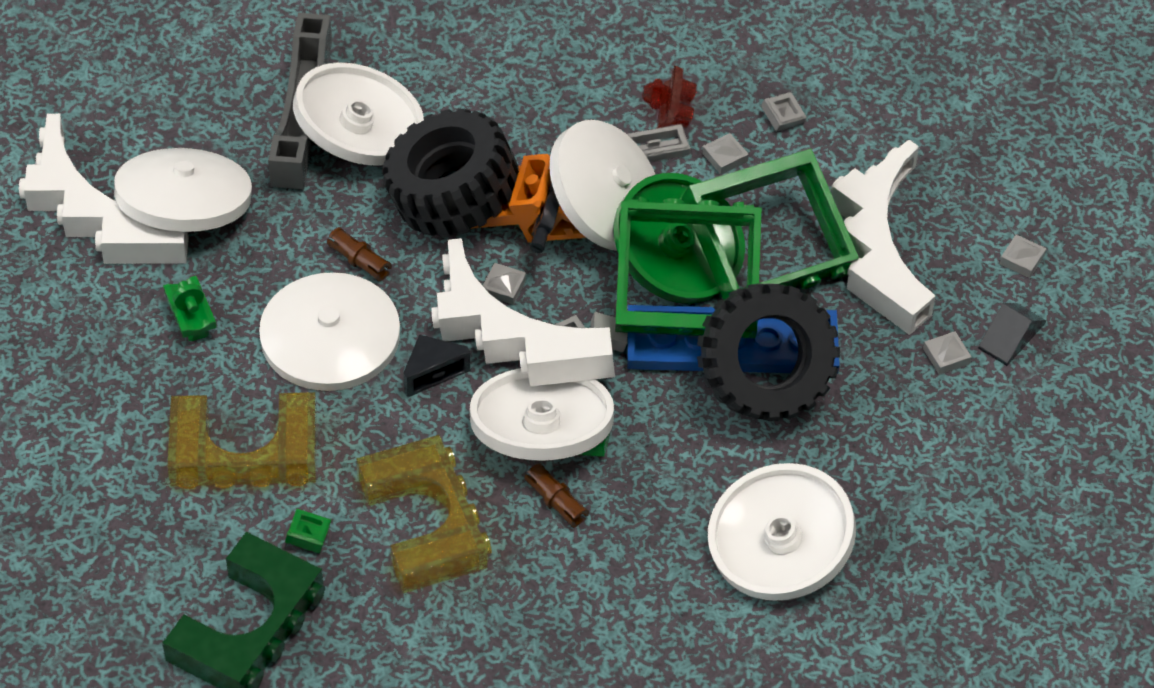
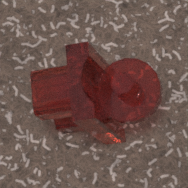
M678 66L673 67L670 80L663 83L661 79H654L653 82L643 87V100L650 104L652 109H659L657 129L669 127L671 124H682L684 128H687L693 119L694 108L681 104L680 101L690 104L696 94L697 84L682 79L683 68Z

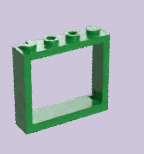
M812 148L689 185L681 197L684 204L698 205V202L702 200L719 201L799 176L834 259L759 284H779L794 288L801 286L802 289H808L819 284L822 278L831 276L834 280L848 275L847 271L851 263L859 259ZM692 224L721 295L725 300L729 297L730 292L740 288L714 226L710 224Z
M639 197V200L628 199V201H621L615 332L703 336L706 327L702 326L706 316H712L705 314L627 311L631 221L749 226L748 287V285L759 284L762 207L744 205V202H736L733 206H719L717 201L712 200L699 201L698 205L684 204V201L680 199H665L663 203L649 202V199ZM758 320L747 327L741 338H756Z

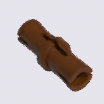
M341 227L335 228L328 237L335 241L327 239V245L346 257L351 266H359L377 281H382L389 275L390 271L384 267L391 269L392 264L373 252L368 243L365 241L359 242Z
M541 463L532 466L527 473L529 475H525V481L544 498L543 502L549 509L554 508L572 528L577 527L586 520L585 517L589 515V511L570 493V488L564 482L560 484Z

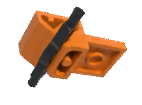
M549 154L526 155L523 157L521 166H518L519 173L509 203L507 205L503 204L501 213L495 218L492 216L487 219V224L482 226L494 227L518 224L526 240L532 242L530 249L535 253L543 252L546 241L586 238L570 222L556 198L550 177Z

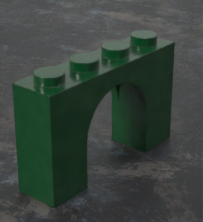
M245 532L226 557L228 578L264 595L272 603L274 608L267 621L251 632L231 635L218 632L183 614L162 642L167 662L217 688H258L264 677V669L270 661L276 662L280 658L285 647L284 642L291 633L296 634L301 629L305 620V613L311 605L317 606L325 593L321 568L251 533Z

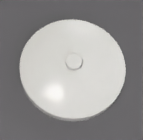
M330 63L310 70L300 80L293 98L295 118L304 133L314 143L339 158L364 165H383L389 148L395 146V139L400 134L404 135L407 132V127L414 122L418 124L424 120L422 109L417 100L402 84L378 70L358 64Z
M581 121L562 132L552 147L550 155L552 186L562 210L577 230L595 244L617 251L613 226L620 202L638 182L656 174L644 152L623 131L603 121Z
M168 148L143 153L123 164L117 171L114 179V197L120 209L140 223L163 230L192 232L218 228L241 217L251 202L252 184L247 172L234 161L204 150Z
M320 273L300 278L288 284L273 296L262 314L259 332L263 354L269 365L281 377L304 388L335 391L352 388L369 381L390 363L399 345L400 323L392 300L372 282L345 273Z
M521 368L504 372L489 379L477 389L470 402V423L477 438L486 446L499 453L525 460H557L584 453L600 444L608 436L614 422L613 399L608 390L597 380L530 386L528 372L521 373Z
M792 463L765 466L738 479L723 493L716 503L708 526L710 552L719 572L726 581L740 592L749 596L774 601L805 596L830 582L848 561L856 537L854 512L842 487L829 475L816 468Z

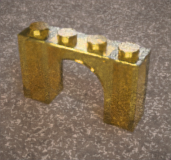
M315 392L279 393V423L275 436L264 447L248 453L228 452L219 448L209 438L210 413L207 395L171 396L168 473L171 487L178 486L182 489H193L197 486L215 485L219 488H229L233 485L245 484L266 487L270 484L288 483L292 486L316 483L317 407Z
M440 435L356 458L357 476L368 506L405 495L420 494L438 500L449 512L447 520L437 530L390 545L391 564L403 593L487 568V554L492 553L490 540L486 532L480 533L477 525L480 524L477 509L474 503L468 504L465 497L468 495L465 480L462 475L456 476L453 469L456 467L454 454L450 446L444 447Z

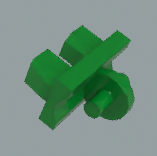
M192 276L186 281H181L179 284L163 285L165 296L183 338L188 337L189 341L199 340L209 335L208 330L217 328L215 318L197 276Z

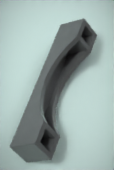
M298 13L285 105L280 124L272 138L268 158L271 187L304 189L313 141L304 133L295 118L293 98L302 77L310 70L329 62L332 46L330 15Z

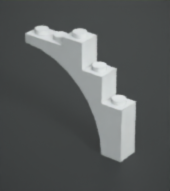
M47 114L45 127H40L39 143L40 147H43L42 153H37L36 165H27L25 178H20L19 195L21 199H26L28 211H57L58 225L64 226L66 237H95L96 251H102L104 264L187 263L188 232L163 230L140 223L125 214L115 200L110 199L91 186L75 169L65 151L61 115Z
M907 140L899 148H893L880 164L871 166L865 174L854 168L845 177L840 176L831 187V193L840 214L846 218L843 222L859 256V259L853 261L848 268L847 289L910 335L932 316L936 296L914 277L901 260L892 241L887 221L888 206L893 194L902 180L916 167L919 146Z
M462 238L448 240L449 254H443L442 258L444 274L450 275V280H444L445 292L437 293L438 307L432 308L433 327L440 328L442 340L455 341L476 338L477 351L484 350L486 364L520 360L521 373L528 372L530 386L615 377L610 327L575 328L558 326L529 318L506 307L489 294L474 276L465 258Z

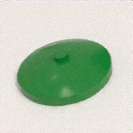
M660 173L638 182L625 195L622 201H628V199L639 200V197L647 198L652 203H663L665 199L681 200L689 185L702 181L685 174ZM726 199L717 201L719 206H730ZM621 202L616 211L613 226L614 241L618 254ZM631 221L628 272L642 287L660 298L682 304L705 302L721 293L692 224ZM713 225L736 278L741 270L745 256V239L742 226Z

